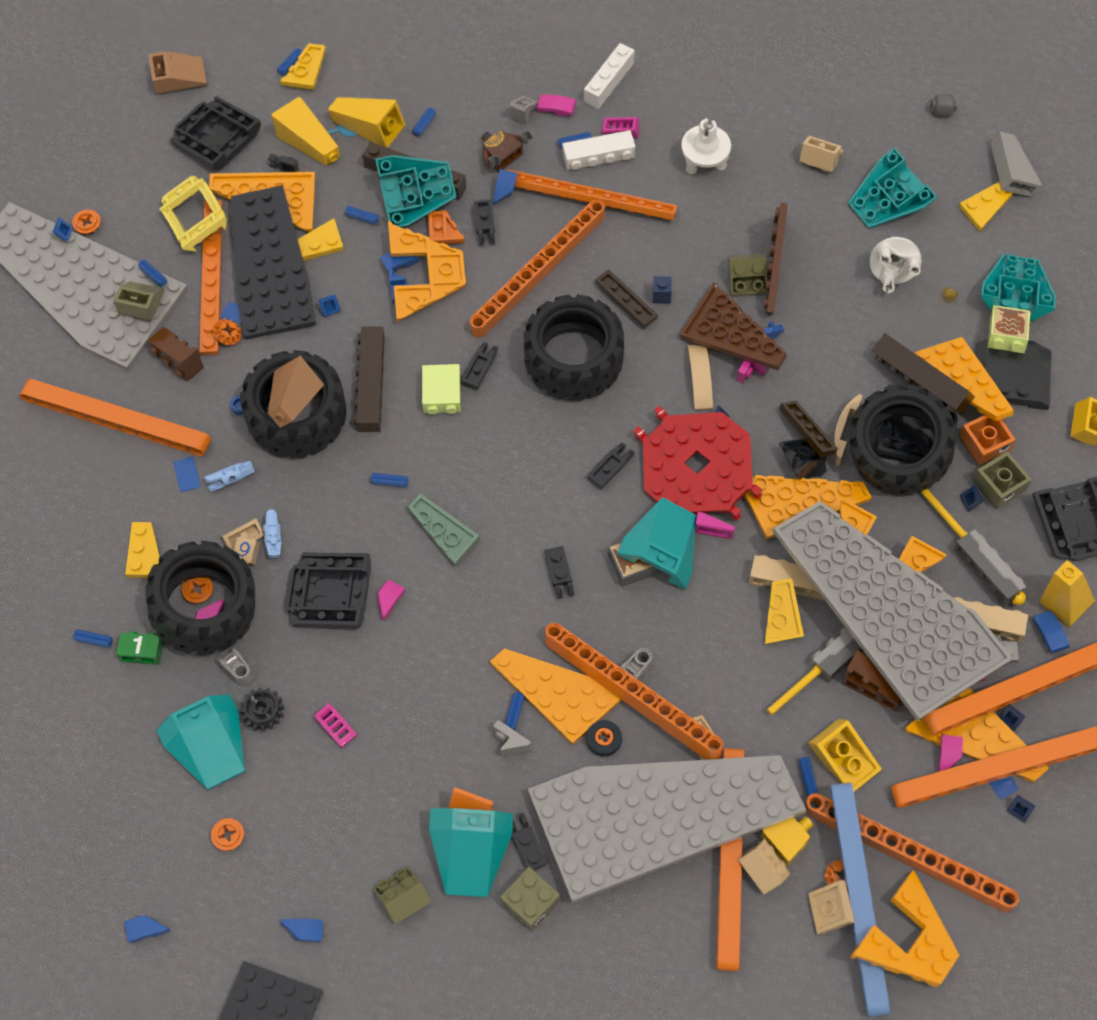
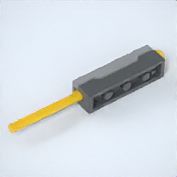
M928 489L922 491V495L961 538L956 542L954 551L1004 607L1010 603L1022 605L1026 600L1024 593L1026 586L1022 578L1015 575L1011 566L999 557L998 552L988 545L982 534H979L976 530L971 531L970 534L965 532Z
M846 627L841 630L839 637L836 639L833 637L828 641L823 651L818 650L812 656L811 667L813 670L766 709L770 715H773L818 675L827 683L830 682L850 664L857 650L861 653L863 652Z

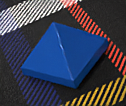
M59 217L52 233L63 241L68 242L73 227Z
M335 294L318 300L323 317L341 311Z

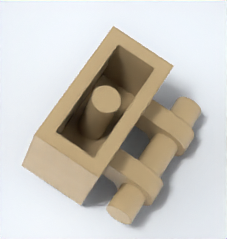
M808 136L803 143L799 162L821 168L823 171L832 172L838 165L839 156H842L844 150L841 149L842 146Z
M765 838L739 859V862L763 894L782 884L790 875V872L785 867L786 863L783 859H779L774 852L775 848L772 844L769 845Z

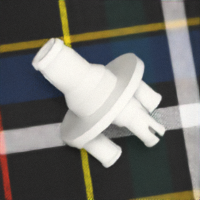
M704 119L699 126L691 128L684 135L681 148L687 163L686 172L695 174L697 166H716L718 170L726 169L731 150V141L728 135L717 127L714 120L712 125H708V119Z
M891 237L879 242L871 252L870 268L873 274L881 280L884 292H893L895 289L894 284L904 283L921 272L920 250L912 241L906 238Z

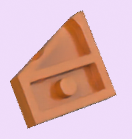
M446 210L432 211L428 214L430 240L439 244L465 243L463 234H460L456 224L450 219Z

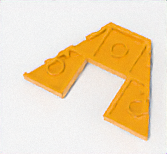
M388 221L390 256H426L429 285L394 286L396 322L466 286L463 251L450 248L444 243L439 244L430 240L427 236L413 233L407 228L405 230Z
M842 498L840 502V518L864 535L868 534L877 516ZM911 536L899 560L916 572L920 571L922 573L944 560L947 554Z
M913 870L908 874L890 900L922 928V931L907 953L874 925L869 929L850 957L853 959L856 957L871 962L873 966H882L885 970L896 974L903 973L912 976L914 980L924 981L928 985L938 987L960 955Z

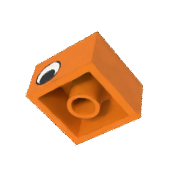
M987 415L963 425L959 435L979 466L999 457L1007 451H1011L1016 441L1002 419L995 421Z

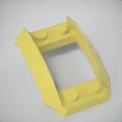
M190 176L163 196V206L160 208V211L173 229L183 250L196 251L194 246L202 242L211 233L216 232L221 226L226 231L227 218L203 178L198 179L196 176ZM200 190L213 213L186 231L173 208L181 205L184 200Z

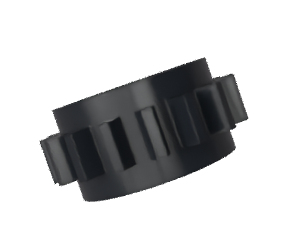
M259 687L258 690H251L249 695H245V701L240 703L243 707L240 709V713L243 715L241 717L243 722H247L248 728L253 726L255 731L262 729L265 732L267 728L273 729L275 724L280 723L279 718L284 717L281 710H284L285 707L284 704H281L283 702L282 698L277 697L276 691L271 692L270 688L262 690ZM260 707H267L264 712H258Z

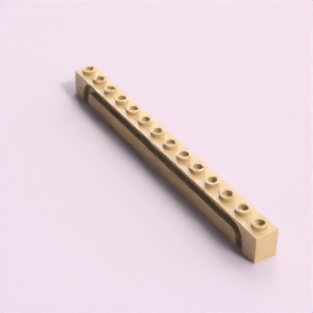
M755 555L749 584L771 587L774 581L792 578L795 594L824 600L797 564L789 563L784 559L775 560L765 555ZM953 597L968 609L972 608L995 636L1004 637L1008 641L1022 642L1025 637L1028 614L1019 610L1011 611L1000 606H988L978 601L969 602L959 597Z

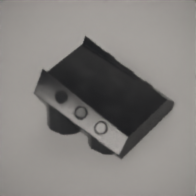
M805 439L779 443L799 481L807 477H821L827 471L825 465L827 456L821 458Z

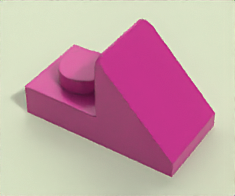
M744 360L738 370L737 381L744 383L746 378L751 377L753 371L765 375L766 366Z

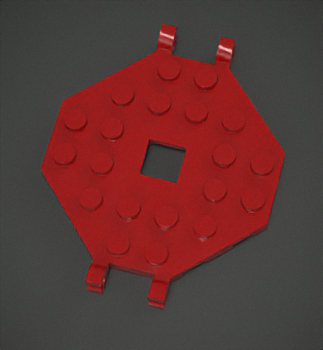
M658 406L654 410L656 413L655 417L662 421V423L649 436L639 426L633 430V433L636 434L634 437L643 443L645 493L656 503L663 497L695 515H698V512L705 514L707 512L728 513L735 521H738L742 517L740 514L741 510L734 505L747 492L757 500L763 495L761 493L762 488L753 484L750 434L723 412L668 415L662 407ZM696 453H700L709 461L698 474L685 464Z

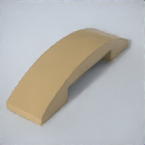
M687 345L693 387L694 411L713 410L707 347Z
M861 394L854 397L847 404L837 422L833 443L838 448L836 454L833 455L836 466H839L847 443L840 440L847 419H852L861 404L863 396Z

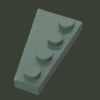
M421 493L408 506L411 514L454 566L459 563L480 539L478 534Z

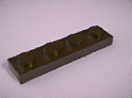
M609 269L595 279V283L644 329L658 319V314Z
M796 400L781 403L780 411L821 458L836 454L838 448Z

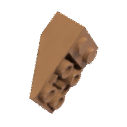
M167 51L148 54L156 94L207 85L202 57Z

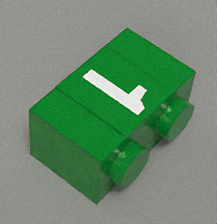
M129 631L120 634L116 655L120 662L160 665L164 643L155 633H147L146 635Z

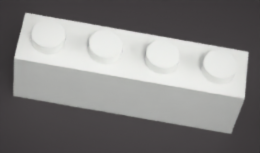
M621 43L616 47L584 88V103L596 109L601 107L634 64V49Z
M630 130L562 143L563 157L567 170H577L583 167L635 158V144Z

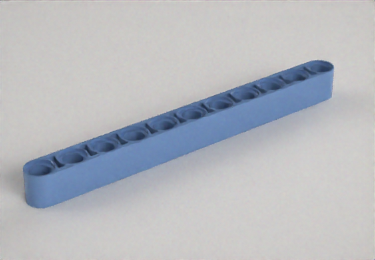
M852 782L830 785L845 883L855 923H852L857 948L869 929L874 925L876 926L853 785ZM858 958L867 1016L890 1015L883 967L873 966L871 962Z

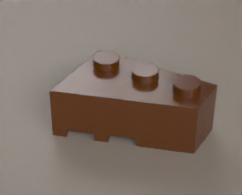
M162 327L147 340L150 346L149 351L153 356L160 357L162 363L167 368L171 367L180 379L183 377L188 382L204 368L199 351L195 347L189 348L187 346L188 342L185 340L181 342L177 339L178 336Z
M857 650L845 672L842 685L896 712L901 699L869 657Z

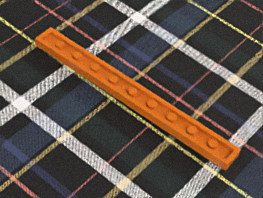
M507 169V171L518 174L515 187L525 188L529 191L534 190L544 194L558 195L562 198H572L581 202H591L592 200L600 199L604 202L605 206L613 209L619 208L628 212L642 213L646 216L661 217L665 220H674L678 205Z
M217 200L223 210L222 200ZM204 201V218H206L213 211L208 202ZM222 226L216 232L203 239L199 350L201 356L219 355V341L213 334V326L220 320Z

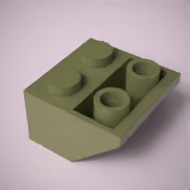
M763 253L727 256L731 296L767 293V258Z
M129 281L119 287L113 302L118 313L152 321L165 290Z
M408 866L399 869L393 876L380 881L377 886L372 888L395 925L431 903L422 883Z

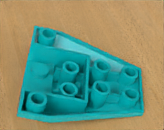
M894 148L880 158L848 204L870 229L922 210L938 197L927 184L924 186L907 167L903 156Z
M395 155L375 159L388 221L392 222L395 226H408L456 198L449 162Z
M1003 254L982 283L981 299L991 311L993 305L1030 311V321H1033L1055 310L1056 296L1039 260Z
M662 497L623 538L617 555L632 563L640 559L670 575L668 582L685 590L693 573L696 515Z
M230 694L207 696L172 713L156 730L164 748L207 790L245 772L239 712Z
M430 808L429 833L445 895L488 897L512 836V813L458 808Z

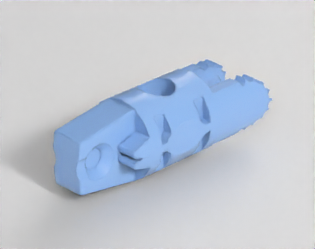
M247 461L207 475L205 480L210 483L208 488L211 492L242 480L255 471L252 463Z
M271 509L266 513V522L263 526L264 544L268 558H280L282 544L281 527L278 524L277 512Z

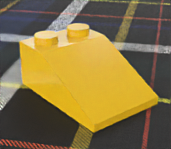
M1088 397L1075 403L1070 437L1085 444L1097 446V400Z
M836 720L808 743L819 760L840 783L852 782L854 792L882 770L848 720Z

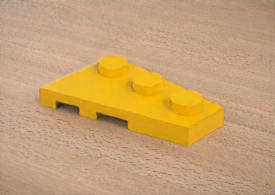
M309 43L298 57L296 64L290 67L286 77L280 80L281 85L314 90L326 47Z
M999 181L961 202L959 208L981 232L987 222L1012 197L1013 193L1002 190Z
M334 218L298 239L304 261L344 250Z
M132 522L125 575L127 578H147L152 566L159 563L158 559L160 557L153 525L151 522Z
M792 578L772 582L764 644L803 637L804 634Z

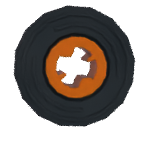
M599 720L589 727L586 734V743L590 751L595 755L601 757L615 754L620 748L622 733L615 723L608 720ZM602 734H604L605 737H609L607 738V742L599 740V738L601 739Z

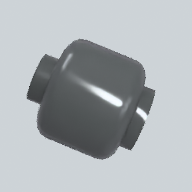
M937 94L931 100V112H934L936 117H950L953 111L957 110V100H954L951 94Z

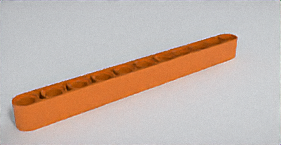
M592 200L470 318V329L473 336L483 337L603 221L605 218V204L602 200Z
M27 379L19 394V397L28 403L197 456H204L212 441V438L204 432L34 379Z
M550 623L547 625L544 640L547 647L705 760L720 759L723 749V741L720 737L560 624Z
M1097 642L936 709L923 718L932 735L937 736L1004 708L1008 704L1011 705L1096 669Z
M1097 726L895 784L890 787L896 807L910 806L1096 752Z
M723 748V759L744 757V749ZM742 838L720 846L717 970L739 971L742 864L739 862V859L742 857Z
M817 793L809 795L805 803L806 814L837 830L835 818H832L828 813L834 811L832 800ZM816 802L820 808L814 809L809 803ZM857 813L862 843L1001 912H1011L1018 904L1019 895L1013 889ZM867 830H873L876 833V837H870L867 834ZM886 840H893L896 846L891 847L887 845ZM905 849L913 850L915 855H907ZM924 859H931L934 862V865H927ZM944 868H950L954 875H947L944 872ZM963 878H970L973 885H967ZM983 887L990 888L992 895L986 894ZM1003 897L1010 898L1012 904H1006L1003 901Z

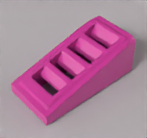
M638 117L604 118L602 134L609 135L630 130L632 137L638 138L640 130Z
M698 512L695 526L696 533L733 539L734 526L705 513Z
M330 703L314 715L316 722L341 748L357 736L355 731ZM336 719L337 721L329 727L328 724ZM340 725L343 726L336 733L333 732ZM346 730L349 732L342 739L338 738Z

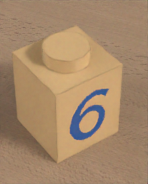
M238 536L234 551L238 553L241 559L243 558L248 566L249 564L255 565L261 543Z

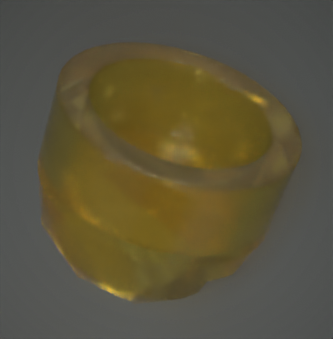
M946 286L942 293L943 299L946 296L950 297L948 302L954 301L959 295L958 292Z

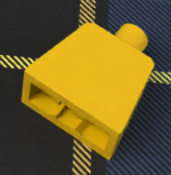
M806 816L799 822L793 817L764 829L761 838H765L769 845L772 844L775 848L774 852L780 860L783 859L787 867L808 844L810 836L807 831L813 827V823Z

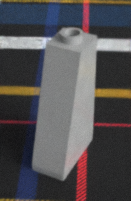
M1000 131L990 144L1001 188L1004 191L1033 197L1042 184L1015 135Z

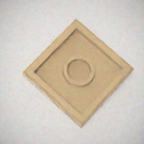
M840 880L808 893L817 934L823 935L855 923L845 881Z

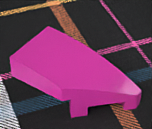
M389 579L378 592L377 604L380 607L383 620L393 611L394 604L405 592L404 587Z

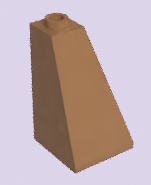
M301 356L296 357L274 371L268 414L280 428L292 422L324 385Z

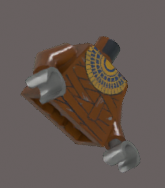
M526 130L521 135L505 133L504 131H498L494 135L488 131L485 132L481 137L484 141L482 152L484 164L495 168L498 173L500 169H505L523 155L522 143L528 144V140L533 138L530 131Z

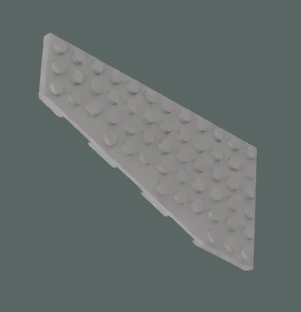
M9 202L0 213V264L65 329L82 349L128 371L147 346V340L158 331L187 291V285L161 273L166 277L167 284L160 287L139 268V262L73 231L68 242H65L52 233L55 226L54 222ZM132 281L165 290L152 321L117 312L113 300L121 285Z
M819 501L773 529L772 532L917 721L1013 659L972 608L968 609L944 592L941 586L920 571L916 572L892 555V551L868 534L864 535L840 518V514L823 502Z
M781 755L591 766L528 788L529 795L572 903L806 813V808Z

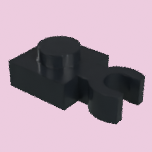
M270 154L267 159L270 161L269 166L272 168L278 167L282 172H299L298 162L292 157L281 155L279 158L274 154Z

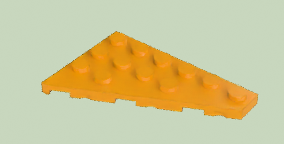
M315 172L210 174L209 188L212 193L230 201L231 196L282 185L294 227L306 232L313 231Z
M963 337L913 352L969 390L975 396L970 404L975 406L980 413L986 414L995 421L1013 416V408Z
M762 475L752 476L753 484L762 488V497L757 500L749 492L744 495L766 540L776 537L772 532L775 527L819 501L835 512L840 513L842 498L856 506L867 503L872 499L864 482L860 481L848 482L840 480V482L827 481V479L802 478L799 481L798 478L786 479L782 476L764 477Z
M505 648L490 661V664L519 693L524 694V698L572 745L587 733L593 723L605 717L622 701L589 676Z
M969 688L941 707L970 696L974 692ZM994 712L937 736L932 735L924 718L919 721L915 719L904 730L907 734L912 733L922 737L925 741L934 742L940 747L942 735L963 737L962 754L977 760L1027 746ZM1044 766L1014 776H1020L1024 780L1034 783L1048 771L1049 767Z

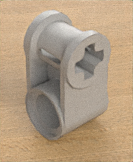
M234 647L225 657L217 659L222 668L230 674L238 685L247 686L252 682L253 674L248 664ZM246 672L244 676H239L240 673Z
M640 648L621 668L640 681L652 666V653L647 648ZM640 657H646L648 661L643 663L640 662L638 659Z

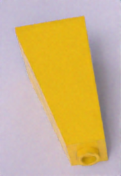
M300 96L271 114L277 138L325 166L335 162L340 157L338 145Z
M337 97L328 108L333 122L386 148L391 145L406 125L396 100Z
M1067 560L1052 576L1039 603L1049 611L1051 610L1058 619L1070 628L1095 602V599L1083 572Z

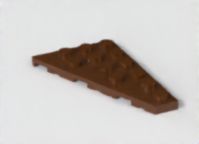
M780 203V207H776L773 223L776 225H774L771 241H774V243L771 244L770 257H773L772 262L769 261L767 275L771 276L770 280H767L766 291H769L768 298L764 299L763 309H767L766 314H774L788 203Z
M714 282L680 333L682 340L775 370L780 369L787 357L786 352L777 346L776 342L773 339L771 340L765 334V331L757 323L753 322L752 318L749 315L747 316L741 310V307L733 299H730L728 294L723 292Z

